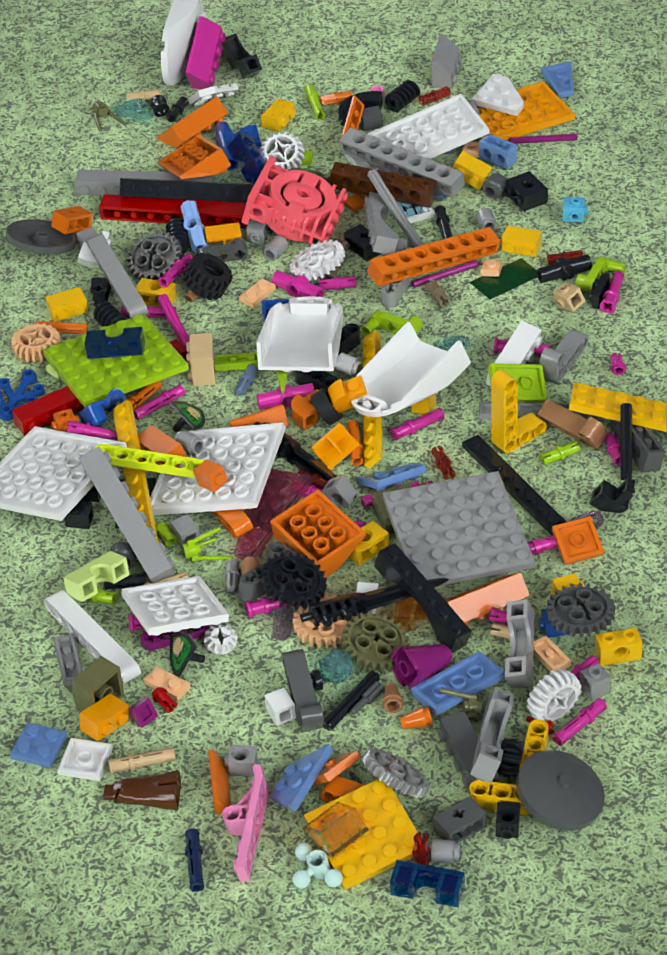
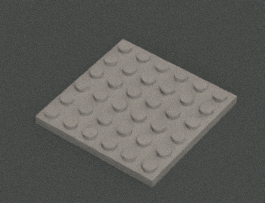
M499 471L383 493L382 498L401 550L427 580L444 577L449 579L446 583L439 586L535 568V560Z

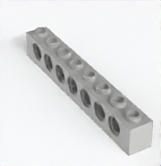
M350 127L339 140L342 153L388 172L435 181V191L454 198L465 185L463 172L453 169L445 164L408 151L403 147H398L388 141H383L375 136L363 133L360 130Z

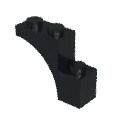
M237 34L225 37L222 46L231 68H239L243 79L257 75L262 70L257 54L250 55L242 46Z

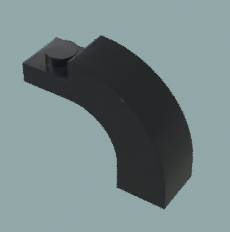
M367 91L354 94L365 105L364 108L379 106L380 110H382V91ZM354 95L346 98L339 106V122L343 129Z

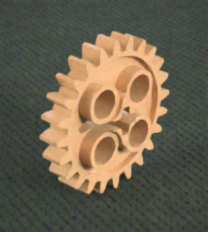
M325 594V597L321 598L320 602L332 598H329V595ZM309 605L306 610L299 606L297 612H294V633H297V638H302V643L309 641L310 647L317 644V649L322 645H325L326 649L329 648V645H332L334 648H337V643L342 645V632L348 621L337 616V622L332 623L331 626L327 627L319 621L320 626L316 627L311 620L302 622L300 614L309 612Z

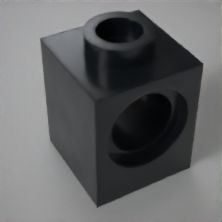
M497 802L496 837L505 839L519 838L520 803Z

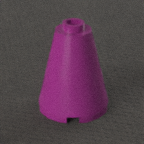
M444 644L398 647L391 656V660L395 659V666H392L393 673L403 687L407 685L408 689H411L449 665L452 659V652Z

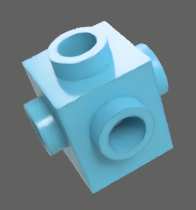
M564 197L563 222H584V215H588V205H585V198Z

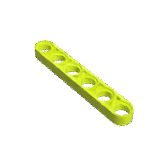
M108 444L95 446V448L100 447L102 451L108 452L112 459L110 465L195 478L193 474L194 468L204 461L202 459ZM122 454L126 455L127 457L124 459H120L117 456ZM145 458L146 461L139 462L136 459ZM157 461H164L165 464H163V465H158V464H156V462H157ZM183 464L185 465V467L177 468L175 467V465Z

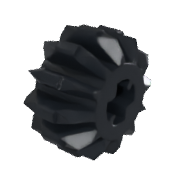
M505 738L501 743L503 755L497 771L504 776L516 777L520 768L524 744L522 741H517V739Z

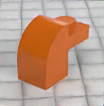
M318 389L305 397L297 394L292 399V420L303 431L318 423V412L311 401V395L319 391Z

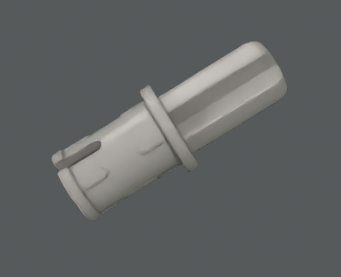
M234 558L226 561V571L224 572L226 591L233 593L237 591V581L240 578V573L238 572L239 562Z

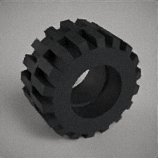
M197 253L185 269L183 280L186 286L197 296H201L204 299L207 298L208 300H217L222 297L228 288L233 275L231 274V269L228 268L229 266L222 259L209 253Z

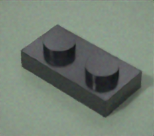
M602 273L600 279L596 280L595 288L591 290L589 300L592 301V308H600L603 294L610 285V274Z

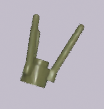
M97 100L93 104L92 109L94 113L92 116L95 118L100 132L102 128L98 117H104L107 114L124 126L127 125L126 122L108 109L109 106L102 101Z
M439 689L441 693L467 699L452 708H462L467 713L468 719H477V715L482 714V699L477 698V694H465L449 689Z

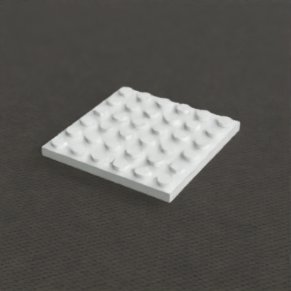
M284 423L189 431L202 438L204 449L200 454L195 455L185 451L187 457L207 459L222 465L228 481L216 492H212L200 487L196 478L160 473L150 497L153 516L257 508L286 429ZM180 432L176 433L174 440H176V437ZM180 464L177 468H183L185 465Z
M35 426L0 462V509L62 521L94 486L83 468L79 457L92 451L99 444L127 447L126 442Z

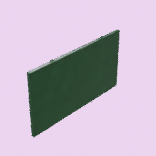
M520 258L503 266L499 276H481L469 283L488 299H492L537 278L535 268Z

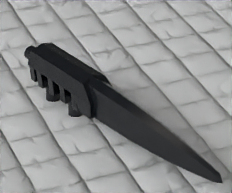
M284 433L277 452L280 453V457H287V462L297 465L324 484H327L330 479L337 477L320 461L302 449L299 442Z
M444 577L429 579L428 581L435 588L446 583L449 579ZM399 585L365 593H350L310 604L309 612L300 614L302 622L311 620L316 627L320 626L319 621L328 627L332 623L337 622V616H340L343 620L350 621L352 616L360 615V613L366 614L369 610L412 596Z

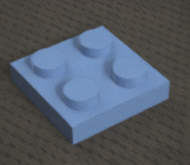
M27 723L10 753V758L51 768L68 737L67 731Z

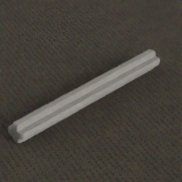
M372 169L368 171L367 176L413 248L424 245L377 170Z

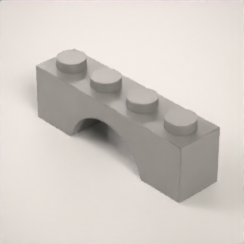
M528 599L508 601L507 623L510 632L511 649L509 657L505 658V678L511 688L533 687L534 610Z

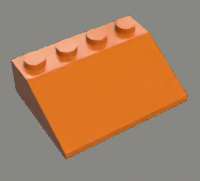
M197 135L157 162L158 165L180 179L222 174L231 166L222 148L200 135Z
M319 489L270 520L274 537L296 553H300L301 558L307 555L308 561L314 559L313 565H320L319 571H325L324 577L326 578L340 568L366 536V533Z

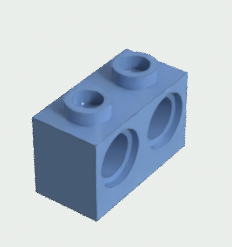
M487 134L479 141V159L507 170L517 161V144Z

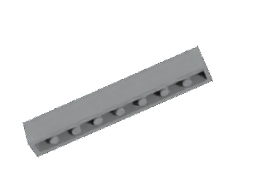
M78 170L75 187L77 195H120L121 177L214 182L213 175L180 179L170 172Z
M97 447L79 457L83 468L131 546L150 581L153 583L174 576L173 568L176 567L170 556L165 557V547L161 541L156 542L155 537H157V534L152 526L147 527L145 522L148 519L144 512H138L136 507L139 504L135 497H129L127 492L130 489L126 482H120L119 477L121 474L117 467H111L110 462H112V459L108 452L105 451L103 453L101 448Z

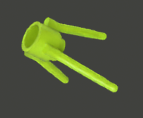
M220 527L182 544L186 559L191 558L192 562L199 560H228L233 558V556H198V554H201L200 547L217 541V538L199 541L221 530Z

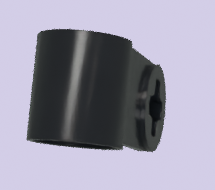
M92 277L90 292L93 294V306L96 307L102 301H108L111 285L106 277Z

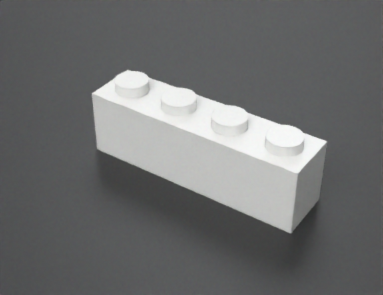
M521 321L495 363L525 364L527 361L530 362L534 355V349L539 348L543 339L541 338L542 330ZM488 372L486 385L491 386Z

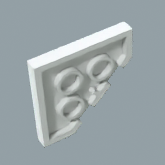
M493 74L472 98L476 106L517 116L524 108V101L510 79L500 74Z
M237 83L231 84L230 87L227 84L221 85L219 88L213 86L199 90L188 98L189 105H202L216 96L219 99L223 95H225V98L235 95L234 92L239 90Z

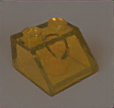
M337 802L302 828L310 839L326 855L331 857L343 854L347 846L360 841L364 837L363 834L369 831L357 809L341 802Z

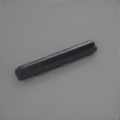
M623 403L620 406L621 480L624 481L628 477L632 478V404Z
M374 670L370 671L324 719L323 728L331 731L361 700L362 694L375 681L380 680L379 673Z

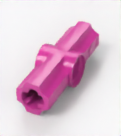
M277 270L272 278V283L287 290L288 294L295 296V298L299 296L323 297L325 294L323 288L309 283L308 279L303 275L294 277Z
M312 383L295 387L286 384L284 393L281 392L279 386L276 391L257 394L259 410L282 404L284 409H287V407L291 408L292 399L297 394L305 397L314 392V386Z

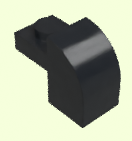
M628 477L618 487L603 480L593 490L590 504L605 512L622 513L626 511L629 500L635 494V480Z

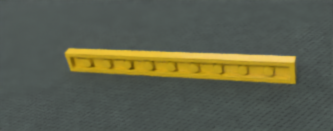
M376 330L370 335H366L362 341L363 368L381 350L380 333ZM363 415L364 466L368 469L372 468L382 459V416L369 417Z
M125 400L112 409L117 438L120 442H126L127 448L141 450L132 403ZM121 455V459L127 457L126 455ZM142 458L136 459L139 462H143ZM123 467L125 481L130 489L128 492L129 497H135L139 504L136 507L138 512H144L148 519L145 522L147 527L152 526L157 534L145 470Z

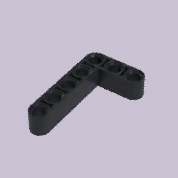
M350 323L342 328L338 355L341 353L348 354L360 344L359 325ZM294 370L296 383L298 385L312 383L314 391L322 388L328 391L330 385L339 380L326 371L302 372Z

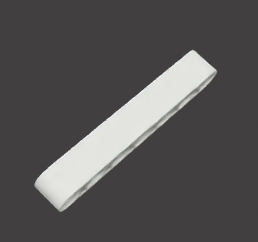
M61 589L44 599L47 611L51 612L50 614L70 634H74L75 639L94 658L98 659L100 656H103L120 667L123 685L141 675L136 661L64 590Z

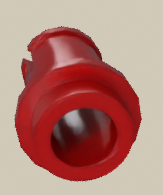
M157 687L153 690V701L158 702L167 713L174 710L171 705L177 708L178 703L167 694L165 688Z

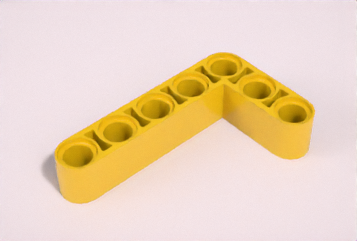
M498 370L491 379L492 443L504 453L509 454V451L512 452L523 446L525 442L528 443L539 437V434H544L547 424L531 412L518 419V382L504 370Z
M536 719L530 722L520 768L528 757L534 753L547 750L548 724L544 720ZM476 780L469 786L470 796L483 810L497 812V802L520 803V815L530 814L522 804L514 784L489 783Z

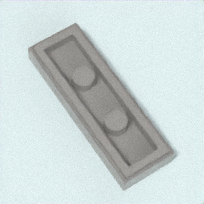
M74 634L53 638L64 686L72 685L71 681L74 677L82 672Z

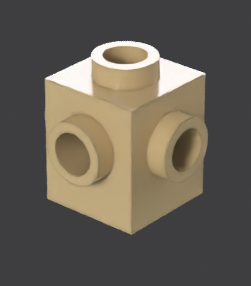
M565 282L553 293L556 305L570 312H574L586 302L580 288L575 284L572 285Z

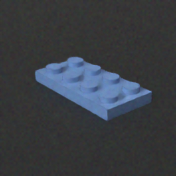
M478 651L412 687L411 695L425 707H429V710L438 716L463 702V700H467L441 693L439 691L440 688L465 694H477L505 679V671L482 652Z

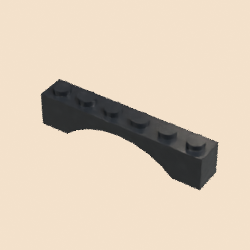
M396 543L379 550L374 567L386 581L401 586L417 601L429 619L437 640L450 648L452 653L466 646L472 632L471 629Z

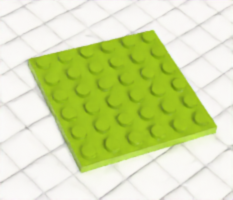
M142 314L135 315L133 319L121 320L110 326L101 327L99 330L85 333L82 336L68 339L63 343L51 345L49 348L43 349L44 357L84 408L106 399L113 388L119 389L125 394L189 370L188 363L148 317Z

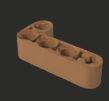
M549 399L545 400L536 414L546 424L596 450L599 449L608 435L604 425L595 418L588 417V419H585Z

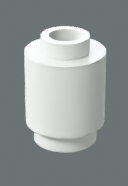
M341 353L337 357L335 370L350 376H357L362 370L363 362L359 361L356 357Z

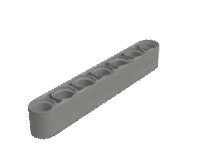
M103 233L86 240L92 255L129 317L133 319L137 314H148L149 311Z

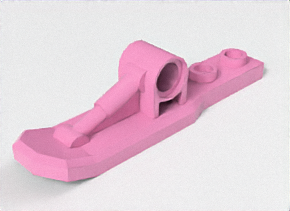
M261 764L253 765L255 777L251 781L252 787L244 794L237 805L228 806L222 812L227 831L232 835H242V840L238 841V858L234 859V872L238 873L240 882H249L269 796Z

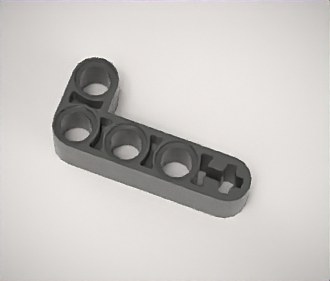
M271 543L268 547L267 560L268 558L272 559L274 554L280 557L281 552L288 556L289 551L292 552L293 556H296L297 553L282 543ZM264 564L241 575L238 597L240 599L253 601L267 594V591L262 590L263 584H260V574Z
M298 649L281 653L291 698L295 704L298 726H301L300 732L323 728V711L320 703H317L304 650Z

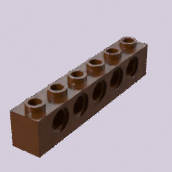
M340 162L334 163L330 172V185H337L336 190L342 191L345 188L347 189L346 192L369 196L370 192L378 193L367 176L368 171L372 170L371 168ZM377 170L397 202L431 208L435 198V181Z

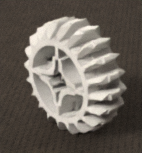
M279 131L278 135L272 133L271 138L266 136V141H262V147L259 148L260 162L264 166L269 156L275 157V165L284 169L298 168L297 165H301V160H304L305 150L303 143L299 140L298 136L294 137L293 133L288 135L287 131L284 134H281Z
M559 668L556 671L552 670L549 675L545 674L544 678L539 680L536 686H533L534 690L529 693L530 697L527 700L529 712L535 719H541L545 722L548 720L553 722L562 717L567 712H570V709L575 707V702L579 700L578 696L581 694L580 681L573 673L566 669L561 670Z

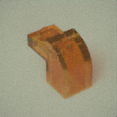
M413 597L398 601L395 604L393 618H395L394 624L401 623L400 629L415 631L417 619L429 620Z

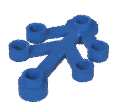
M27 369L23 372L22 382L15 393L10 387V380L8 378L0 379V389L5 392L10 400L6 404L0 390V418L3 421L13 419V409L36 400V396L45 394L44 385L36 384L33 386L32 391L24 393L28 385H33L37 382V375L32 369ZM26 400L25 403L17 405V403Z

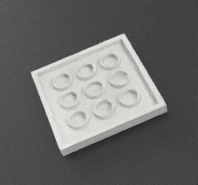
M200 576L122 589L123 599L148 635L156 636L161 633L179 632L183 629L200 628L201 626L211 624L218 625L229 621L228 612Z

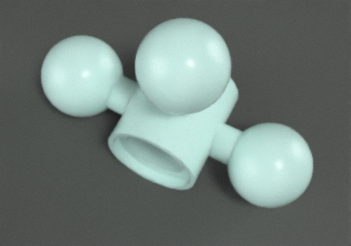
M300 843L296 847V857L301 861H307L309 867L306 871L299 870L294 873L292 881L297 888H306L310 884L311 876L319 880L324 879L329 887H338L342 883V873L337 869H331L324 851H313L312 846L308 843Z

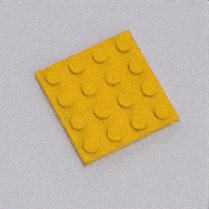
M379 779L304 814L305 821L322 851L326 853L332 869H337L342 873L343 881L341 885L344 890L354 887L427 851L426 845L393 789Z

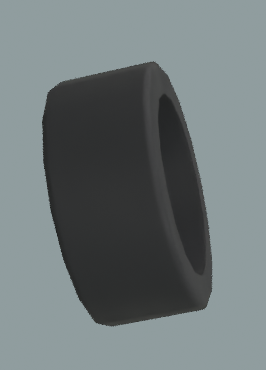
M325 388L311 395L314 407L329 426L343 418V414L338 413L332 406L328 391Z

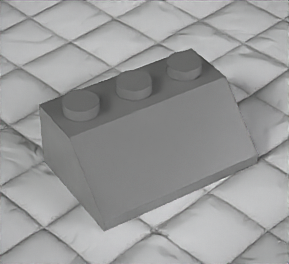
M444 34L439 35L432 58V87L452 89L453 83L457 81V74H459L460 65L462 64V55H460L459 48Z

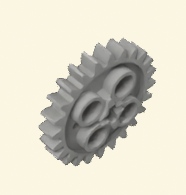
M370 747L363 756L362 761L368 767L367 770L373 772L372 775L379 777L380 781H383L387 786L394 788L396 791L400 790L403 794L407 793L411 797L414 795L416 798H419V796L423 798L430 788L429 780L424 778V774L419 773V769L413 768V764L398 757V755H392L390 751L385 752L383 749L379 750L376 747L374 749Z

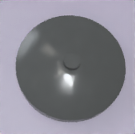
M38 219L13 222L8 225L6 230V239L10 244L19 249L39 254H61L71 251L76 246L77 236L75 233L63 234L51 227L52 221Z
M545 750L534 753L524 761L517 774L516 788L522 804L532 816L550 827L560 830H579L585 828L596 820L603 808L605 800L604 789L597 774L584 761L569 753L557 750Z

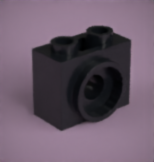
M530 171L506 180V196L514 201L516 206H519L523 211L548 203V188Z

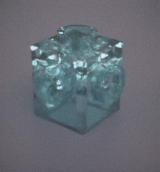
M334 650L319 661L322 681L340 684L353 674L351 654Z

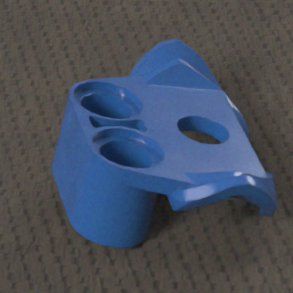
M113 388L106 399L85 407L79 413L82 423L86 424L87 422L96 427L102 426L108 420L105 411L109 413L117 406L115 404L118 401L120 404L126 399L124 393L119 389Z

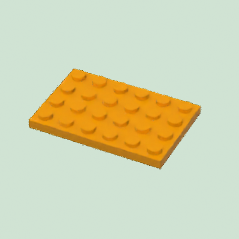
M544 81L516 89L524 101V108L517 116L476 106L479 110V117L489 128V134L504 140H510V137L527 135L575 119V113Z

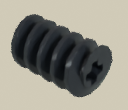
M405 80L386 95L385 103L387 108L398 113L420 96V89L415 82Z
M173 218L166 224V233L169 232L171 236L174 235L178 239L183 249L182 254L188 251V232L184 227V219Z
M102 301L94 309V319L102 327L126 320L125 316L109 301Z

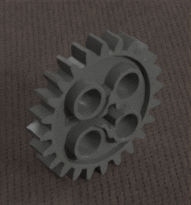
M154 231L153 235H150L148 232L146 238L141 236V241L135 240L137 245H131L133 251L127 252L129 257H126L129 271L135 279L147 278L156 280L163 276L173 266L174 262L184 255L182 254L181 244L174 235L171 236L169 232L164 234L163 231L158 235Z
M581 583L578 584V587H575L573 584H570V588L562 586V591L556 589L555 595L551 594L550 600H547V620L551 621V626H556V631L563 629V635H566L568 632H571L572 637L579 634L581 638L586 633L589 637L592 636V632L599 635L600 629L606 631L607 626H611L612 620L615 619L614 599H611L610 594H605V589L598 591L597 585L593 588H590L589 583L585 587H582Z

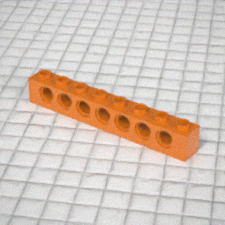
M490 227L478 229L381 257H375L370 260L367 273L379 287L496 254L501 240Z

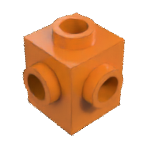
M72 409L53 413L54 421L51 422L53 430L66 432L69 420L79 423L80 420L78 415L74 416Z

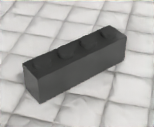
M463 711L440 718L438 735L441 741H445L449 757L453 756L456 771L462 773V781L465 788H469L473 781L478 780L470 775L478 736L466 713ZM496 772V774H495V776H494L492 782H498V773H497V772Z

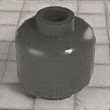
M499 173L489 175L483 183V191L486 196L493 199L501 197L505 192L507 179Z
M117 542L110 547L109 551L126 557L129 570L135 565L136 555L129 543Z

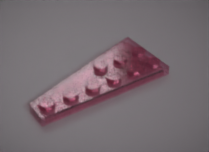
M271 469L258 507L248 509L247 516L252 522L253 529L238 538L234 550L236 558L241 560L245 557L256 558L273 535L270 520L299 501L313 482L311 476Z

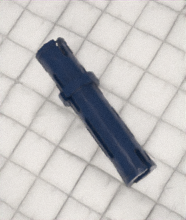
M194 828L188 829L185 832V855L188 858L189 889L192 892L204 890L201 861L203 848L200 845V832Z

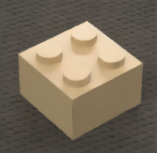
M212 333L190 334V342H186L187 353H190L186 354L189 365V380L192 379L193 386L216 385Z

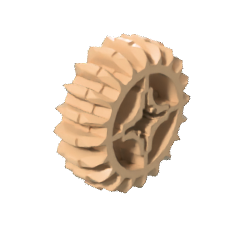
M38 322L32 325L30 323V326L24 325L23 329L19 328L14 333L11 341L12 351L16 358H20L21 361L26 360L27 363L33 361L34 364L40 361L42 363L46 359L43 355V349L49 348L51 345L60 344L61 337L56 328H52V325H46L45 323L41 325Z

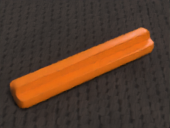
M35 322V324L38 322L41 325L43 323L52 325V328H56L59 333L85 334L88 332V325L82 323Z

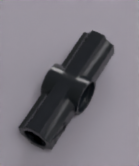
M588 254L570 260L564 257L559 258L552 265L536 269L538 280L540 283H545L559 278L564 281L572 279L575 274L592 269L591 258Z

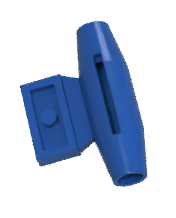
M222 121L216 125V145L222 148L231 164L227 168L228 170L237 168L239 151H246L247 153L262 147L256 124L245 126L235 134L227 122Z

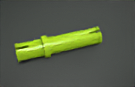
M308 83L304 87L307 94L306 99L312 107L315 118L319 120V117L324 119L325 112L319 101V94L316 92L314 85H309Z

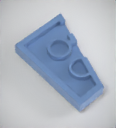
M572 61L541 67L542 76L559 98L573 96Z
M411 463L392 468L391 473L379 471L372 473L373 477L370 478L363 476L355 477L356 483L361 486L374 488L376 491L387 489V486L391 484L404 483L403 480L419 478V475L426 473V466Z

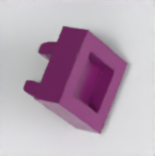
M144 697L129 708L132 719L140 728H143L158 717L152 702L147 697Z

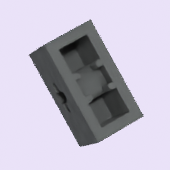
M470 796L433 816V828L441 839L455 840V843H459L486 828V813Z

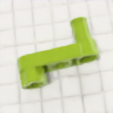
M599 256L587 276L577 275L575 285L580 290L590 293L591 290H594L596 280L600 279L602 273L621 271V274H624L626 263Z
M377 310L368 318V322L362 326L361 333L364 336L370 335L375 329L379 328L396 334L407 322H410L417 334L423 328V322L417 316H412L407 320Z

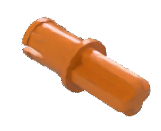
M351 90L340 93L336 91L334 94L320 96L321 105L334 103L338 105L353 94Z

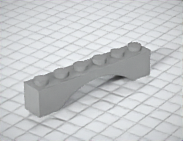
M370 192L369 196L365 197L364 208L365 215H367L368 237H370L373 252L387 255L395 253L398 242L397 232L383 221L387 219L389 209L379 193Z
M494 687L484 710L470 775L476 779L489 783L492 782L502 760L503 750L501 749V742L515 697L514 694Z

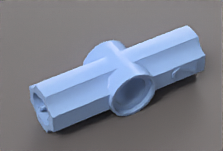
M187 200L181 205L184 227L188 232L192 250L197 252L199 249L208 246L204 234L205 229L201 223L196 202L194 200Z

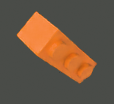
M150 425L138 434L141 450L187 457L179 442L153 425ZM157 461L156 464L163 465L165 462Z

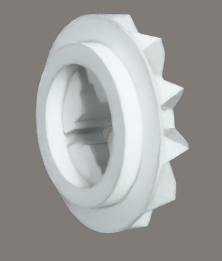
M221 624L211 625L205 631L204 644L212 653L219 655L227 654L236 647L238 636L235 633V629H231L228 624L226 626ZM219 633L224 637L222 645L218 639Z

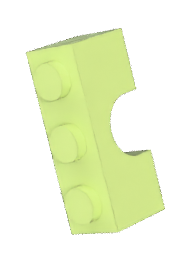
M109 551L66 575L63 579L67 594L83 602L98 593L97 583L107 581L115 584L130 574L126 557Z

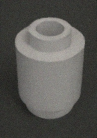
M489 208L479 209L475 217L480 229L490 227L494 231L497 222L492 210Z
M275 236L265 246V257L271 261L279 259L288 249L287 240L282 236Z
M187 430L181 431L176 437V441L182 445L184 451L192 455L200 454L204 449L202 438Z
M433 839L432 843H428L427 857H431V862L454 863V861H460L461 843L445 839Z

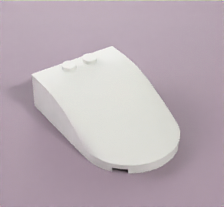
M173 0L162 36V42H165V47L161 51V69L164 84H167V86H175L187 77L185 72L199 16L207 18V12H204L203 0Z
M315 296L296 297L289 299L288 303L282 304L279 302L269 310L256 342L258 370H283L284 372H291L293 370L302 372L333 371L339 353L342 333V306L339 303L333 304L332 299Z
M407 322L357 374V376H362L368 395L355 399L351 403L356 411L369 417H381L395 413L432 396L448 386L468 367L471 361L461 341H457L448 351L421 342L411 323Z

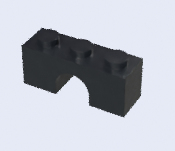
M95 486L88 491L63 519L65 520L66 527L90 528L94 517L92 502H99L101 499Z

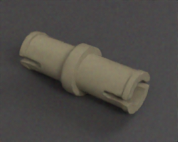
M434 279L429 280L432 285L427 282L426 288L431 292L432 298L437 300L442 308H446L445 302L450 305L451 300L445 294L444 288L440 287Z

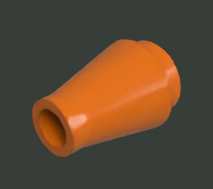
M422 706L400 717L403 730L428 728V725L433 724L429 707L423 708Z

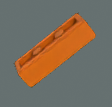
M355 95L352 97L342 136L350 127L358 130L365 105Z
M283 404L229 421L230 427L254 425L256 422L261 424L265 422L271 424L284 423L285 427L288 426Z
M211 749L208 751L214 809L216 814H221L226 807L231 806L227 767H225V760Z

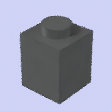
M379 106L363 109L359 126H362L363 131L383 127V114Z

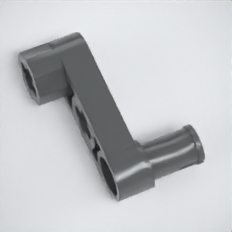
M235 238L231 244L207 246L197 251L199 254L209 253L213 256L215 255L224 262L244 260L248 256L246 241L242 238Z

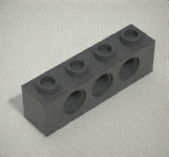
M610 420L609 426L621 441L620 421ZM632 424L633 460L642 472L660 471L666 451L649 428Z

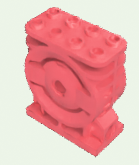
M269 156L248 196L241 222L248 225L252 219L260 223H267L278 235L293 241H309V245L316 239H319L321 243L324 240L328 242L333 234L334 226H337L339 218L343 213L345 207L343 203L346 202L349 194L346 193L347 189L343 188L340 195L335 194L337 185L333 184L331 186L320 176L307 171H288L275 165L276 158Z

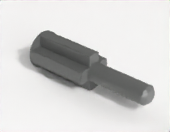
M375 681L362 694L363 697L350 712L356 714L366 703L371 704L385 690L382 683Z

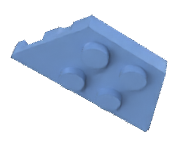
M326 744L288 765L284 769L281 779L274 785V790L269 797L276 804H281L285 808L289 807L295 812L334 751L332 747Z

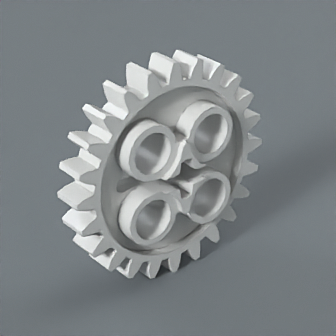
M332 239L328 242L324 240L323 243L318 241L315 245L312 243L311 247H305L304 251H299L300 254L294 256L295 259L291 260L292 263L289 264V269L294 277L303 275L308 281L312 278L317 280L319 276L323 278L324 274L329 275V271H335V267L341 265L340 262L344 261L345 250L337 240L334 242Z

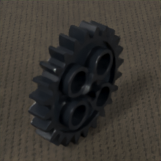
M289 551L288 556L281 552L280 557L274 554L272 559L268 558L267 563H264L260 574V584H263L262 590L267 591V597L273 596L272 602L280 601V607L283 604H287V609H290L292 605L296 610L299 609V606L306 610L308 605L318 603L324 597L327 588V578L324 577L325 571H319L321 566H314L315 560L308 561L307 555L301 558L300 553L293 556L292 552Z

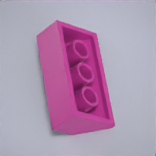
M203 16L198 18L185 72L192 89H206L215 84V71L219 67L218 58L222 54L221 45L225 41V33H223L221 26Z

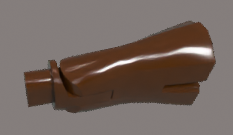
M178 770L150 777L120 779L119 782L115 781L113 785H105L103 797L104 800H113L114 803L145 805L178 811L181 775Z

